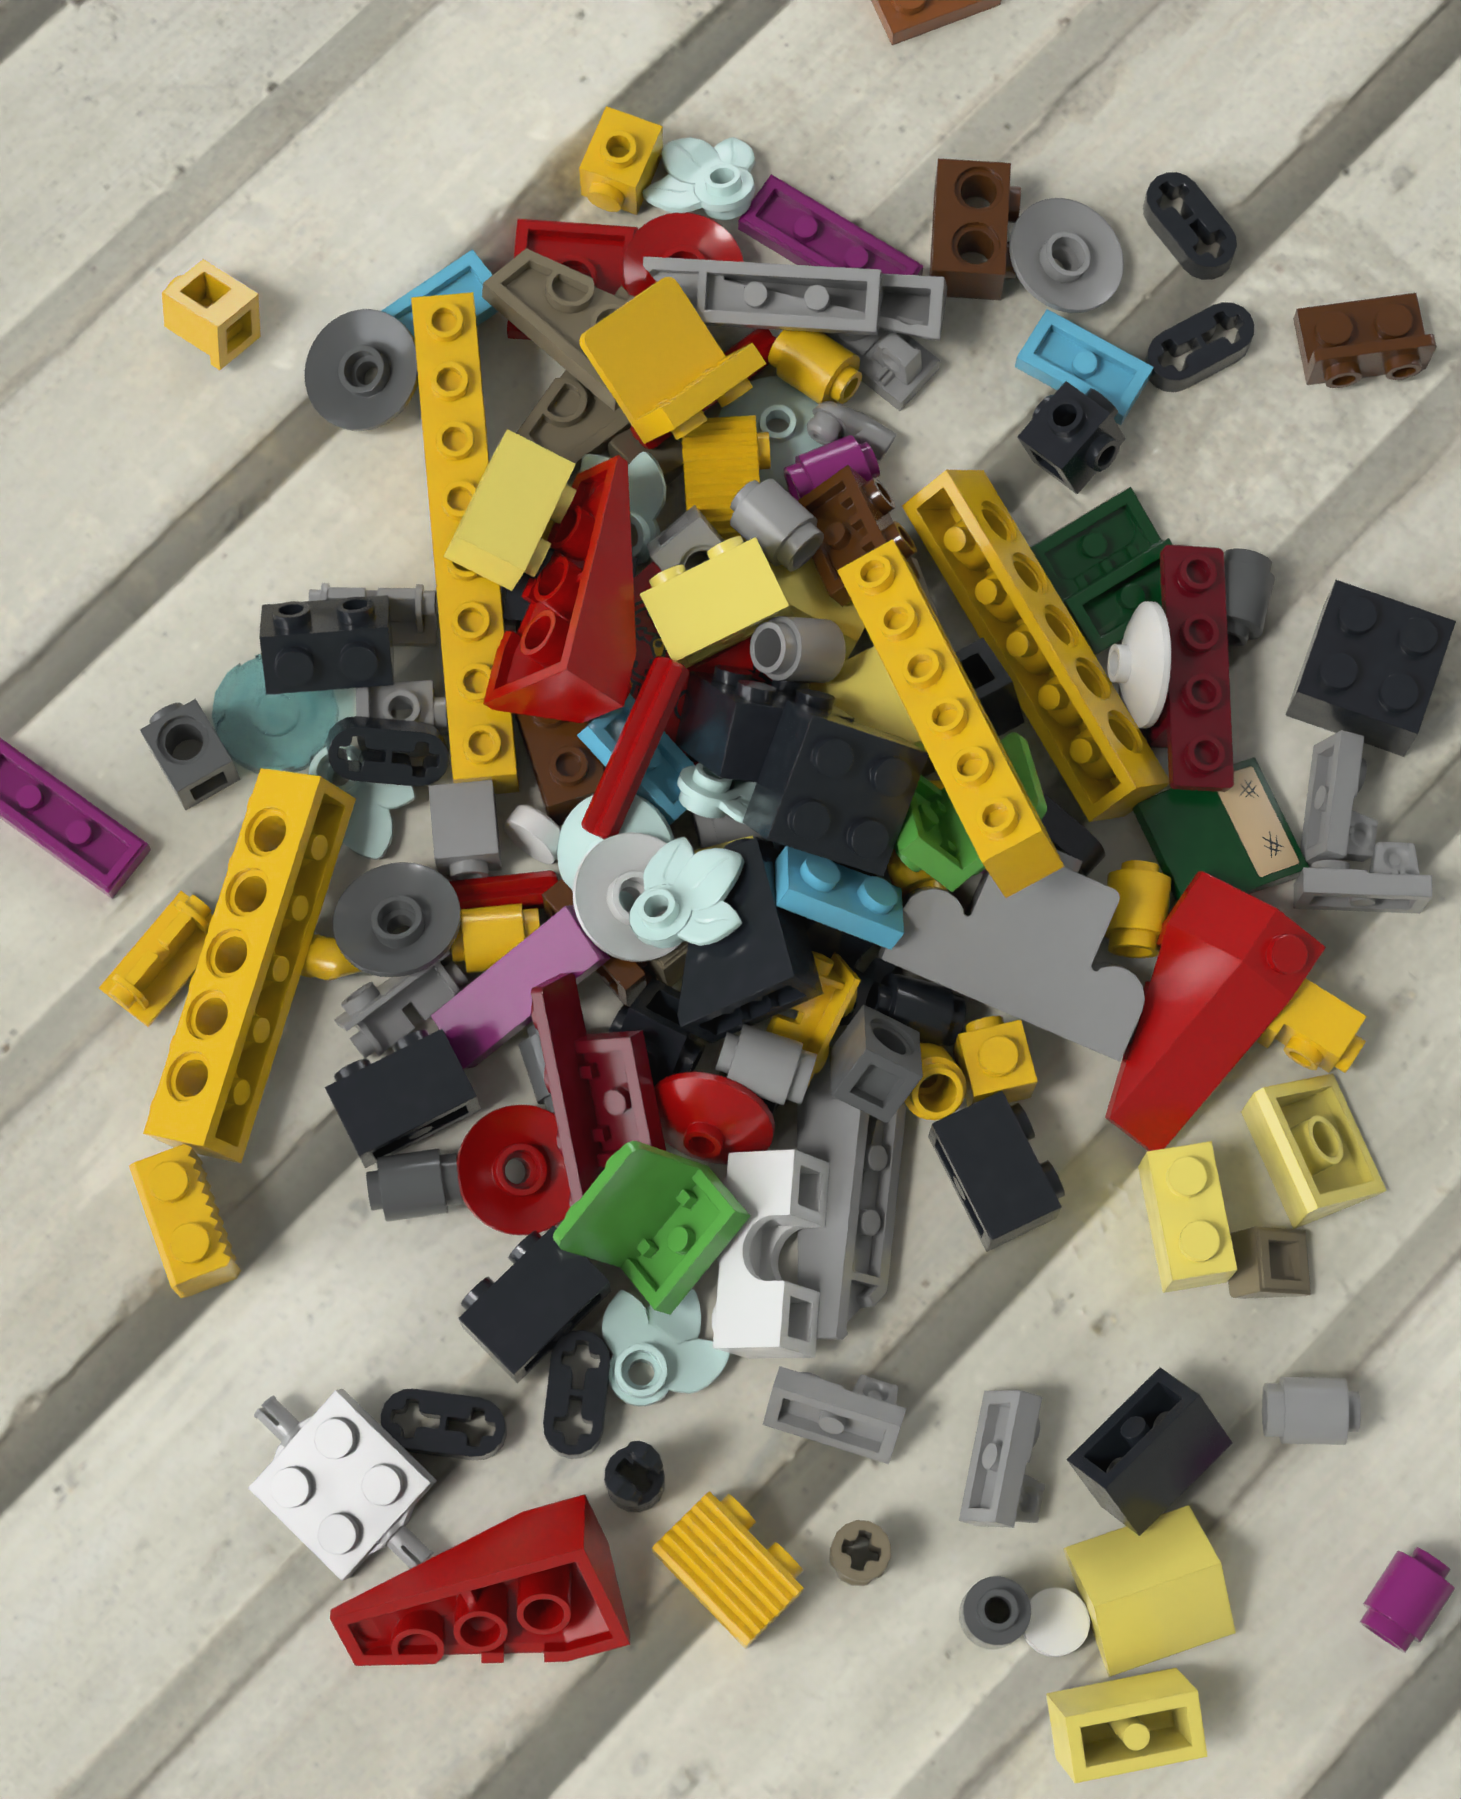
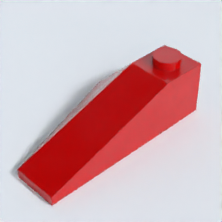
M620 455L576 475L571 486L576 489L573 500L561 523L555 522L547 539L551 543L550 547L554 549L553 555L537 579L529 578L521 596L530 602L527 612L517 633L505 631L497 648L483 702L490 709L584 723L624 707L631 691L632 682L630 678L637 650L628 461Z
M1203 871L1197 872L1162 924L1161 933L1157 941V945L1161 947L1151 981H1145L1143 988L1145 996L1143 1010L1133 1041L1128 1043L1124 1052L1105 1115L1108 1121L1147 1151L1166 1148L1289 1003L1326 948L1279 909Z
M585 1494L523 1511L330 1610V1620L355 1666L436 1664L443 1655L481 1654V1663H504V1654L544 1653V1662H568L630 1645L631 1636L609 1543Z

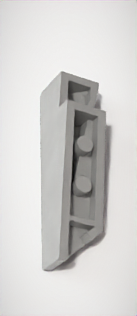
M643 257L644 268L656 281L664 277H672L679 283L706 326L878 335L879 328L928 340L940 341L947 298V284L944 277L882 274V271L878 269Z
M848 1025L837 1027L829 1043V1051ZM830 1053L823 1068L813 1075L802 1103H797V1150L830 1163L825 1227L798 1230V1285L820 1292L817 1339H844L848 1335L846 1330L847 1322L860 1308L874 1307L886 1295L888 1290L907 1106L903 1102L891 1120L886 1123L832 1097Z

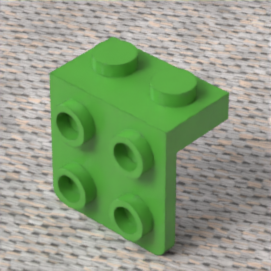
M1012 732L1003 738L1001 743L1040 819H1042L1046 814L1047 805L1028 742L1017 732ZM921 775L894 849L898 857L909 869L914 872L925 871L953 892L971 876L982 872L985 867L945 787L940 790Z
M630 1141L609 1158L605 1169L579 1201L569 1208L565 1219L555 1230L553 1239L564 1251L620 1267L655 1311L671 1315L749 1219L750 1214L708 1165L638 1141Z

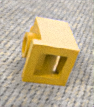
M204 259L184 275L175 277L166 289L162 291L164 327L208 354L211 365L218 370L224 368L261 337L259 294Z
M1305 978L1292 999L1266 1028L1257 1042L1268 1049L1273 1040L1276 1039L1285 1045L1283 1050L1289 1058L1307 1069L1317 1070L1320 1067L1330 1073L1333 1067H1336L1343 1073H1346L1366 1042L1357 1036L1356 1033L1367 1016Z

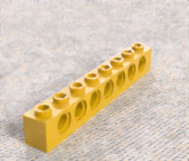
M470 292L412 297L453 783L492 780L495 794L516 793L520 791L513 714L492 710L483 704L496 651L505 633L501 585L444 557L490 462L474 294Z

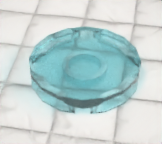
M261 654L255 655L256 659L249 660L243 665L239 663L227 672L216 690L212 710L215 730L229 756L236 764L256 774H259L260 768L294 773L305 770L310 766L315 755L327 746L326 739L329 730L338 722L339 708L334 691L322 690L266 695Z

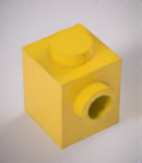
M606 106L579 167L581 195L587 197L592 204L600 209L609 212H618L621 209L637 215L644 200L642 192L650 186L662 158L663 126Z
M989 1016L965 1025L966 1032L958 1034L953 1054L956 1064L962 1070L966 1079L965 1100L967 1107L999 1091H1003L1008 1103L1031 1098L1038 1081L1021 1019L1004 1023L1003 1016Z

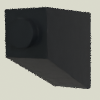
M758 837L735 840L723 847V849L741 854L745 861L737 882L724 900L736 911L742 924L718 942L702 946L688 942L677 1016L681 1028L709 1043L725 1038L727 1032L734 1034L741 1031L743 1024L752 1026L824 994L803 916L776 906L775 860L781 852Z

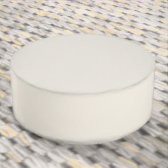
M518 805L503 823L505 833L515 845L532 858L545 864H552L557 859V846L561 828L540 810L529 805Z
M1048 1588L1038 1592L1029 1600L1031 1618L1023 1635L1027 1643L1035 1651L1049 1657H1062L1072 1653L1083 1644L1089 1632L1090 1617L1086 1605L1079 1596L1064 1588Z

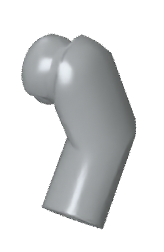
M825 401L817 405L812 410L814 417L807 423L808 434L816 442L825 445L835 441L838 435L841 437L852 435L858 444L868 442L875 457L880 461L897 435L866 414L833 401Z

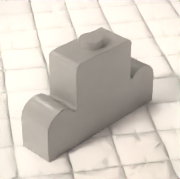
M1057 850L1065 867L1008 898L1004 897L985 868L965 913H963L964 909L957 898L940 888L931 886L917 888L905 896L902 901L904 934L892 950L881 946L878 956L882 960L1119 1062L1121 1061L1143 1010L1145 1001L1144 990L1136 975L1122 966L1108 962L1092 965L1119 903L1120 896L1115 889L1079 874L1078 871L1083 861Z

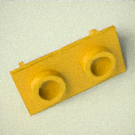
M180 891L100 985L99 990L145 1026L149 1027L195 973L212 916L210 907L192 894L189 897Z
M812 951L824 994L792 1007L791 1009L799 1011L795 1019L781 1014L772 1016L766 1029L768 1032L803 1042V1050L817 1054L809 1083L813 1075L818 1073L825 1065L829 1054V1043L841 1019L846 1017L853 1009L857 998V987L861 981L837 953H833L830 959L821 953Z

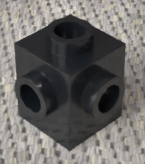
M1067 381L1062 384L1054 395L1047 396L1038 404L1033 413L1032 420L1017 436L1032 461L1075 494H1078L1097 472L1105 470L1112 464L1119 452L1120 445L1125 441L1123 433L1114 420L1118 413L1115 406L1098 391L1090 388L1084 394Z
M652 978L630 1007L624 1004L620 1008L608 1033L643 1030L653 1085L655 1086L668 1076L683 1072H694L702 1057L705 1045L696 1041L698 1036L680 1027L677 1014L681 992Z

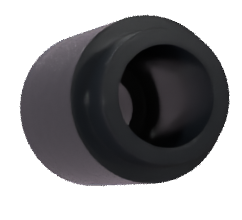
M888 973L881 983L876 982L872 985L865 1004L918 1031L920 1043H931L938 1046L941 1044L947 1046L955 1044L958 1034L962 1032L966 1016L964 998L953 994L952 989L937 983L895 973Z

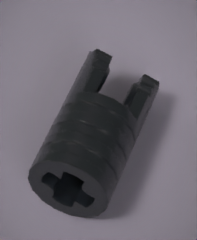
M632 1441L627 1447L618 1450L610 1457L605 1468L604 1481L609 1497L617 1507L627 1512L640 1513L651 1509L660 1501L665 1490V1474L661 1457L652 1445L642 1441ZM638 1464L647 1469L646 1477L651 1488L644 1494L641 1493L633 1483L620 1475L619 1472L625 1466L630 1467L633 1471Z

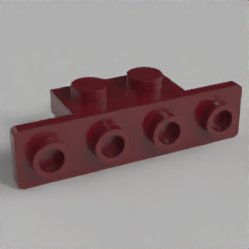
M1166 545L1160 552L1162 609L1168 621L1171 640V670L1164 707L1156 723L1152 727L1147 728V742L1150 747L1168 748L1169 785L1171 788L1226 792L1234 785L1224 552L1222 549L1215 547Z
M560 973L531 989V1017L535 1028L539 1032L545 1062L544 1082L552 1097L558 1127L557 1146L560 1154L564 1157L570 1187L569 1206L571 1207L582 1198L605 1169L609 1158L626 1143L638 1141L666 1151L643 1030L587 1034L574 973Z

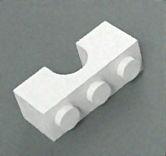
M795 1149L733 1152L728 1154L727 1176L723 1184L750 1214V1217L717 1257L719 1277L717 1301L712 1313L713 1348L749 1359L815 1358L820 1292L783 1281L779 1273L778 1260L783 1244L794 1232L804 1228L825 1227L829 1162Z

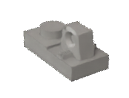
M879 328L878 335L823 332L859 356L860 366L858 371L862 373L861 381L898 411H901L939 370L940 360L906 334Z
M1341 730L1313 747L1300 848L1310 868L1313 862L1320 860L1363 862L1374 855L1378 822L1352 810L1354 797L1361 790L1367 772L1366 761L1362 758L1364 736Z
M1377 842L1374 847V855L1371 858L1369 873L1368 870L1350 869V864L1345 861L1320 860L1313 862L1311 868L1303 867L1294 883V909L1420 914L1432 898V875H1420L1415 844Z
M779 1366L763 1425L889 1464L906 1408L896 1405L898 1386L895 1384L860 1375L853 1391L843 1389L842 1385L823 1380L815 1374L797 1372Z
M1021 1390L984 1391L959 1521L975 1526L1014 1528L1015 1522L1038 1523L1045 1484L1025 1475L1027 1462H1030L1032 1448L1036 1444L1040 1433L1038 1417L1042 1401L1041 1396Z

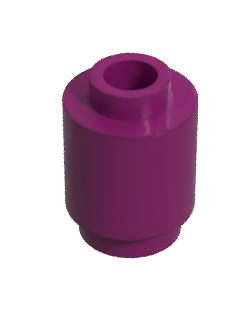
M848 435L796 456L795 464L783 469L790 495L798 501L846 465H850L867 482L873 477H879V465L868 442L858 444L852 435Z
M1418 1547L1415 1548L1411 1556L1397 1551L1364 1601L1363 1605L1367 1608V1611L1360 1620V1623L1385 1642L1406 1653L1413 1640L1417 1642L1422 1641L1455 1590L1454 1586L1445 1580L1451 1569Z

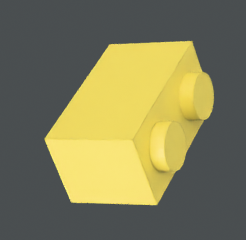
M507 429L478 484L444 557L511 591L523 573L535 577L551 545L550 542L542 539L541 536L549 520L558 524L561 523L576 493V489L566 485L576 464Z
M741 536L727 539L715 545L707 552L709 560L687 571L683 564L668 568L649 580L652 588L640 593L672 660L688 668L751 637L760 624L768 622L774 617L794 616L756 537L746 542L743 541Z
M1212 1141L1147 1151L1138 1166L1163 1293L1227 1283L1237 1271V1265Z
M1177 1668L1046 1693L1055 1756L1074 1783L1208 1757L1198 1690Z

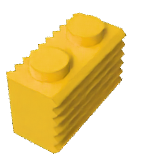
M756 415L707 418V421L681 438L686 511L696 505L724 540L741 536L730 525V520L734 513L730 508L732 500L749 482L756 480L760 483L759 470L771 469L769 432H757Z
M186 1144L129 1165L170 1286L180 1298H186L235 1280L241 1272V1269L235 1263L237 1258L231 1251L232 1245L227 1239L228 1233L223 1228L224 1221L218 1214L220 1210L214 1203L216 1198L210 1191L211 1185L206 1179L207 1173L202 1168L203 1162L195 1150Z
M708 1491L654 1544L652 1552L746 1649L803 1592L804 1587L796 1580L803 1572V1569L777 1542H774L766 1549L748 1531L756 1521L732 1495L728 1493L719 1501Z

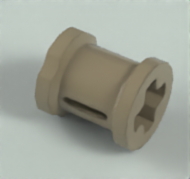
M855 1520L845 1524L837 1531L830 1547L829 1562L836 1570L837 1576L841 1581L851 1586H866L872 1580L882 1576L891 1559V1544L887 1534L880 1526L870 1521ZM857 1537L869 1539V1551L878 1554V1562L873 1560L867 1561L862 1571L850 1568L851 1556L841 1553L842 1545L847 1547L853 1546Z

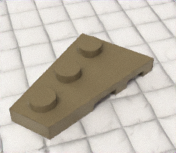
M527 248L483 282V299L613 411L619 408L618 403L581 349L579 340L583 332L634 298L630 295L627 301L596 288L593 278Z
M621 286L614 296L627 301L630 295ZM565 370L560 378L554 379L516 434L575 463L576 465L570 475L571 477L581 470L582 457L585 454H603L608 450V443L620 433L630 429L632 425L620 407L613 411Z

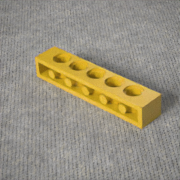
M946 469L904 503L902 508L980 639H985L1012 679L1019 705L1088 821L1094 822L1125 817L1133 811L1132 808L1137 803L1156 795L1169 785L1167 774L984 470Z
M892 539L838 569L837 572L982 864L1004 897L1008 898L1065 867L923 588L895 541Z
M260 768L253 793L248 800L247 812L234 852L229 859L228 871L215 911L209 922L208 933L195 973L189 984V992L175 1035L170 1043L169 1054L156 1094L151 1102L149 1116L143 1134L169 1146L177 1147L186 1144L192 1147L199 1155L242 1163L356 798L323 777Z

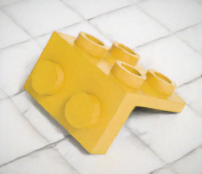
M664 277L583 332L579 340L581 349L644 444L670 431L676 440L687 435L708 420L702 409L715 400L718 401L721 407H724L745 394L753 387L747 377L766 364L753 343L725 356L679 283L672 277Z

